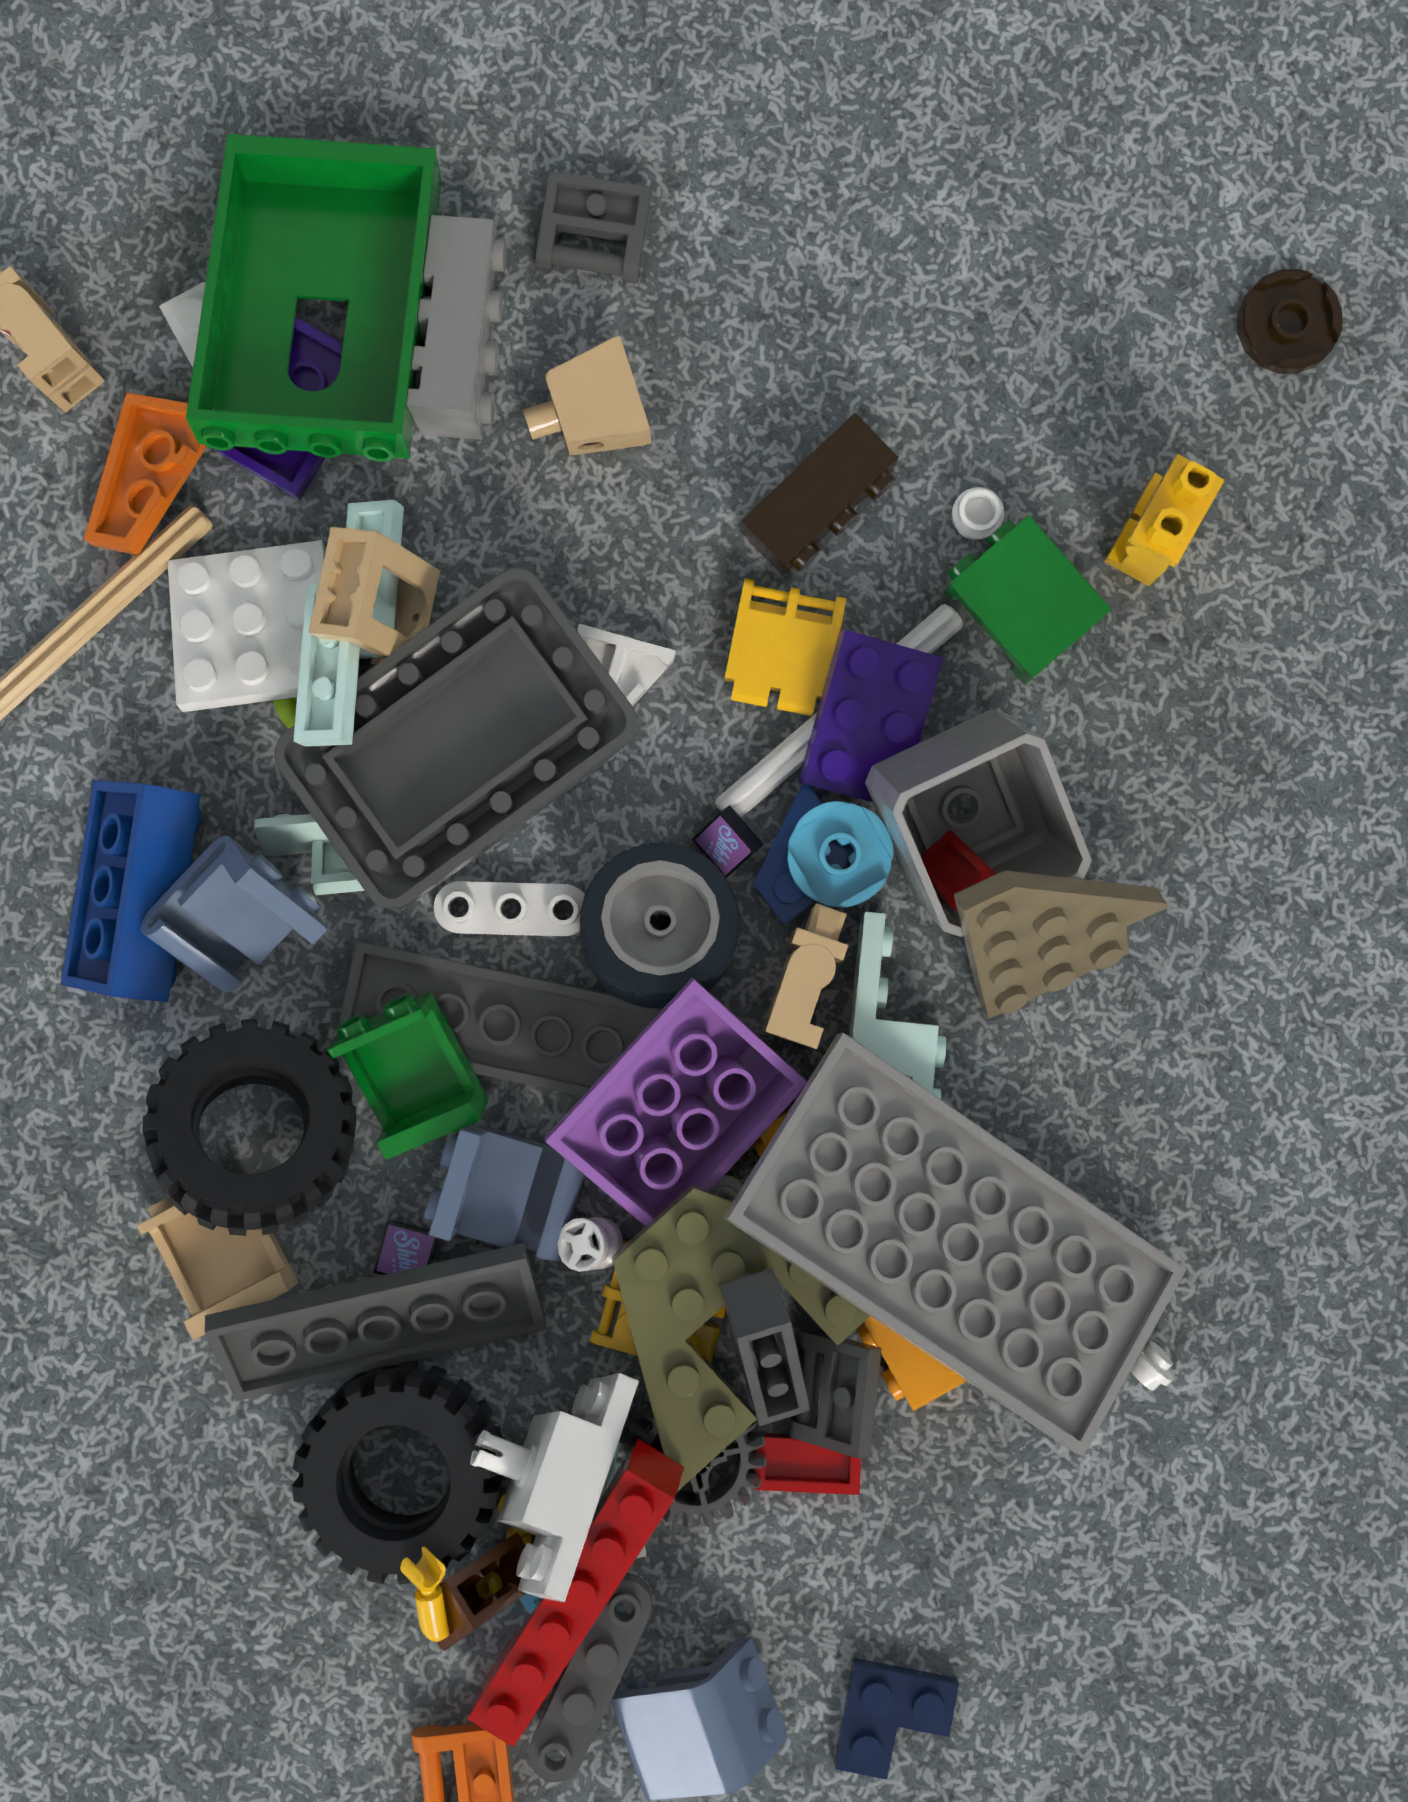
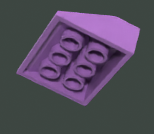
M691 978L548 1133L544 1140L646 1226L692 1184L711 1190L799 1095L807 1080L759 1034L694 978Z

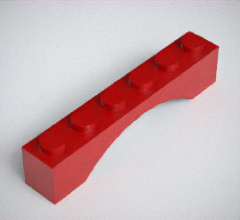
M637 1439L596 1507L565 1602L541 1598L522 1627L507 1643L483 1681L467 1718L469 1721L508 1745L515 1746L673 1503L684 1466Z

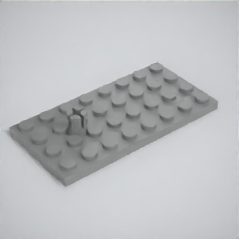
M838 1033L723 1217L1027 1422L1081 1456H1084L1187 1270L845 1033Z

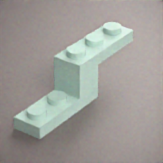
M394 499L348 503L346 528L378 531L401 546L404 506ZM382 568L372 618L395 629L398 577ZM310 583L306 585L293 741L303 746L352 745L359 659L380 657L351 642L321 639L308 633L319 583Z
M862 912L860 915L849 1037L941 1099V1089L933 1088L935 1067L943 1068L946 1055V1037L938 1036L939 1026L876 1019V1010L885 1009L887 1003L888 978L880 977L882 956H891L893 926L885 925L886 914Z

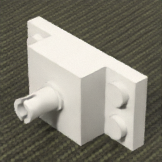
M620 1373L590 1379L588 1386L584 1384L579 1389L573 1403L572 1415L562 1411L534 1415L523 1446L492 1435L486 1430H483L479 1435L475 1445L494 1452L496 1456L483 1450L478 1452L474 1450L470 1464L511 1478L497 1521L536 1535L533 1545L528 1543L520 1556L516 1575L521 1577L517 1590L535 1597L565 1602L639 1382L638 1380Z

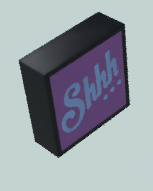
M730 805L722 810L692 839L708 859L719 868V871L723 872L726 878L764 845Z
M389 1219L386 1223L373 1273L384 1275L432 1264L438 1238L430 1236V1230Z

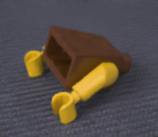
M506 1494L503 1495L500 1499V1502L498 1504V1513L501 1510ZM509 1527L505 1541L444 1580L441 1584L439 1583L446 1572L445 1565L427 1547H422V1558L417 1565L408 1557L403 1559L400 1567L401 1572L418 1588L414 1595L419 1626L424 1636L430 1641L437 1642L438 1646L445 1651L526 1593L517 1590L521 1577L516 1575V1570L523 1549L528 1543L532 1544L533 1534Z

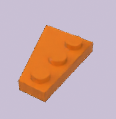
M126 393L83 539L84 541L99 548L135 555L141 553L207 447L204 444L198 443L186 420L188 403Z

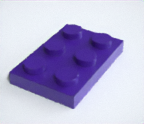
M296 317L289 362V378L297 387L306 391H319L329 387L339 375L343 344ZM234 446L230 450L212 449L299 501L326 459L308 451L287 450L283 454H270L251 447Z
M840 629L798 782L873 802L865 784L871 767L919 744L943 657Z

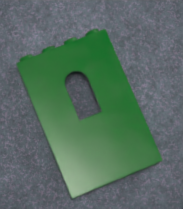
M227 134L186 412V420L199 444H204L215 450H230L234 446L251 447L270 454H283L287 450L308 451L324 458H335L340 454L364 455L368 459L379 462L390 461L393 458L410 459L414 419L406 405L408 390L416 389L415 371L412 368L414 346H423V340L420 336L418 312L420 299L423 296L429 295V288H426L424 284V266L431 215H438L441 191V173L436 148ZM298 298L348 302L339 375L333 384L319 391L303 390L297 387L289 378V362Z

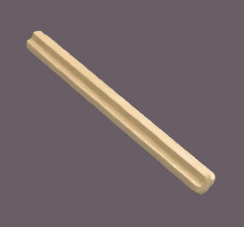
M189 505L144 546L139 555H134L0 677V721L168 569V560L179 559L211 530L212 523L210 519L197 506Z

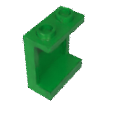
M1030 515L1017 525L1010 519L1002 524L986 540L991 548L978 559L969 553L947 573L952 581L944 591V594L950 600L953 597L958 599L1014 663L1015 667L1011 671L1024 685L1112 610Z
M432 992L415 999L411 993L404 994L387 1003L383 1007L384 1012L369 1019H367L365 1014H359L344 1021L336 1028L338 1034L326 1049L332 1059L341 1055L344 1057L383 1128L376 1144L385 1160L480 1121L489 1101Z

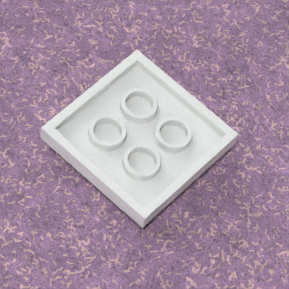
M322 540L168 560L176 705L182 712L297 697L306 585L319 583L326 552Z

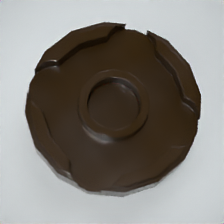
M1281 269L1262 277L1244 296L1237 313V334L1245 353L1260 367L1277 374H1298L1316 367L1333 350L1343 329L1342 307L1335 291L1326 282L1321 284L1317 279L1312 278L1314 274L1302 269Z

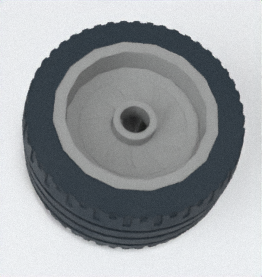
M674 843L641 844L614 856L611 861H608L598 871L591 881L582 901L580 911V940L589 968L600 983L611 993L625 1002L644 1008L663 1009L691 978H694L707 991L712 989L727 971L733 959L740 933V915L737 900L723 872H720L719 868L701 853L691 848L687 849L682 845H675ZM660 921L661 927L669 925V927L660 931L654 929L651 923Z

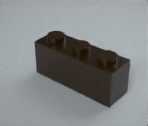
M854 413L741 520L740 532L783 576L793 566L800 572L820 553L821 549L816 544L830 531L835 536L840 535L857 518L859 514L854 508L867 495L875 501L893 484L896 478L891 473L894 471L899 457Z

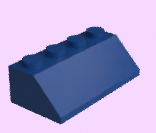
M93 780L61 985L112 997L160 1002L169 1001L170 989L173 987L177 976L175 957L142 934L140 928L142 920L149 909L193 864L191 855L194 836L201 824V811L199 808L201 794L144 783Z

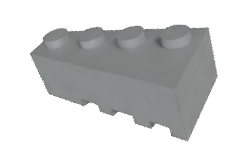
M431 215L424 266V284L426 288L432 289L431 297L423 296L420 299L418 312L420 336L426 342L425 347L414 346L412 368L415 371L416 389L408 390L406 405L421 435L483 440L484 424L492 425L494 421L495 395L492 392H487L488 373L496 374L498 371L499 344L498 341H491L492 322L501 323L503 312L502 290H495L496 271L505 272L507 261L506 239H499L494 219Z

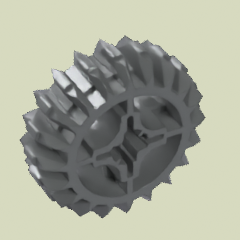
M644 1401L640 1408L643 1416L648 1421L633 1418L630 1422L629 1430L638 1437L625 1440L624 1451L627 1453L630 1452L637 1439L652 1447L653 1441L658 1434L649 1401ZM757 1420L701 1470V1476L697 1473L690 1480L693 1492L684 1490L677 1492L673 1503L663 1516L664 1521L670 1522L677 1510L683 1512V1526L689 1528L693 1524V1514L703 1513V1522L705 1526L710 1527L714 1524L713 1510L719 1508L721 1514L726 1519L734 1516L732 1503L730 1502L731 1499L740 1505H748L750 1495L743 1486L759 1488L761 1477L752 1469L765 1467L767 1462L765 1455L756 1454L755 1452L756 1449L766 1444L764 1433L750 1432L758 1424ZM739 1453L737 1464L730 1476L723 1483L711 1489L709 1483L711 1469L719 1463L727 1462V1456Z

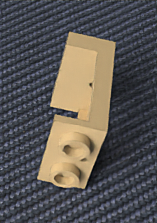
M331 527L308 633L321 639L351 642L380 657L372 658L371 664L376 665L429 626L440 570L378 531ZM382 568L398 577L395 629L372 618Z

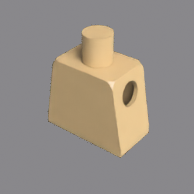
M620 336L613 337L549 370L545 374V379L552 400L523 409L532 440L562 431L569 455L643 446L652 443L650 427Z

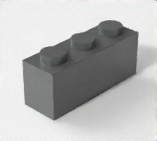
M771 1268L759 1273H746L733 1281L720 1284L742 1374L759 1426L810 1411L791 1320L773 1269Z

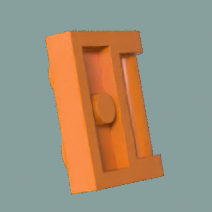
M474 1723L447 1727L440 1725L418 1727L411 1732L413 1751L419 1753L424 1802H445L440 1752L453 1750L458 1802H515L510 1750L507 1743Z

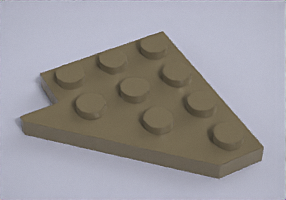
M1004 870L954 894L978 1000L988 1019L1001 1013H1013L1022 1008L1027 1001L1043 993L1060 991L1068 987L1075 978L1095 969L1101 970L1115 965L1122 956L1129 954L1127 926L1167 908L1166 901L1158 889L1154 887Z

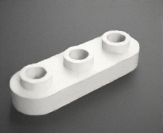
M456 881L447 884L438 892L434 901V914L438 923L444 929L453 933L565 937L580 932V911L585 894L577 887L568 884ZM459 897L466 899L469 905L468 912L462 917H456L451 912L452 902ZM509 899H516L521 905L520 914L513 919L507 918L502 910L504 903ZM568 900L573 905V914L567 920L558 919L554 913V908L559 901Z

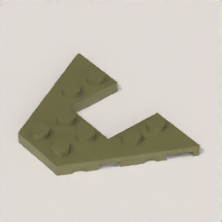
M694 1184L687 1188L612 1256L663 1453L684 1466L677 1492L757 1420L755 1412L688 1340L696 1330L725 1305L720 1284L733 1281L746 1273H759L765 1268H772L776 1279L837 1346L870 1317L724 1219L723 1217L733 1200L719 1196L716 1192Z

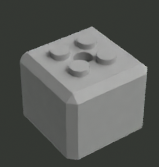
M990 709L873 765L865 782L880 819L890 833L893 849L914 897L944 932L959 937L963 936L959 914L934 889L921 856L950 829L997 874L1008 870L1084 879L1092 862L1045 739L1012 716L995 709ZM961 793L970 794L972 797V807L968 814L961 818L949 817L948 805L951 799Z

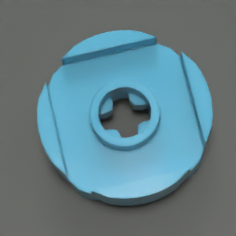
M840 801L827 802L808 811L798 821L788 840L787 846L788 870L796 886L805 896L823 906L850 907L873 897L883 887L891 869V860L893 859L892 839L883 821L874 812L864 807ZM837 840L841 846L850 844L853 847L854 853L848 857L851 866L847 869L842 870L838 864L830 866L827 863L825 857L831 852L828 845L831 841Z

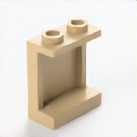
M170 1197L147 1208L151 1218L136 1225L141 1235L147 1232L151 1234L192 1315L183 1321L192 1340L205 1335V1315L270 1301L289 1291L299 1283L274 1233L262 1235V1229L247 1230L246 1236L229 1235L228 1228L216 1226L214 1230L199 1225L197 1218L190 1213L184 1215L173 1205Z

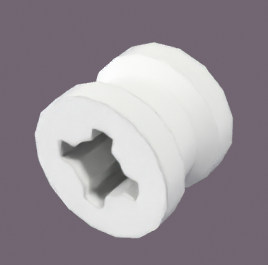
M605 1217L573 1219L566 1223L561 1230L557 1244L558 1253L562 1262L569 1269L578 1272L606 1269L614 1265L612 1256L623 1247V1236L618 1225L611 1219ZM592 1235H596L598 1248L593 1244Z

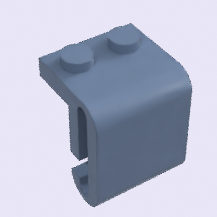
M225 835L216 839L149 909L142 920L140 929L142 934L220 991L227 993L242 984L239 976L233 970L246 957L260 965L293 929L314 945L328 928L316 913L321 905L311 894L299 885L293 888L282 879L283 874L260 854L256 857L253 856L230 836Z
M476 1123L460 1129L458 1137L449 1135L440 1162V1166L448 1168L442 1189L433 1188L424 1218L433 1220L429 1235L450 1241L456 1234L500 1247L525 1243L526 1249L537 1252V1258L560 1261L557 1246L560 1233L564 1225L573 1218L585 1175L549 1144Z
M752 1637L733 1641L711 1665L662 1672L655 1679L657 1684L655 1687H648L644 1675L622 1682L618 1685L611 1700L644 1797L648 1801L721 1795L735 1792L753 1780L788 1738L783 1715L777 1708L767 1680L765 1665L759 1658Z

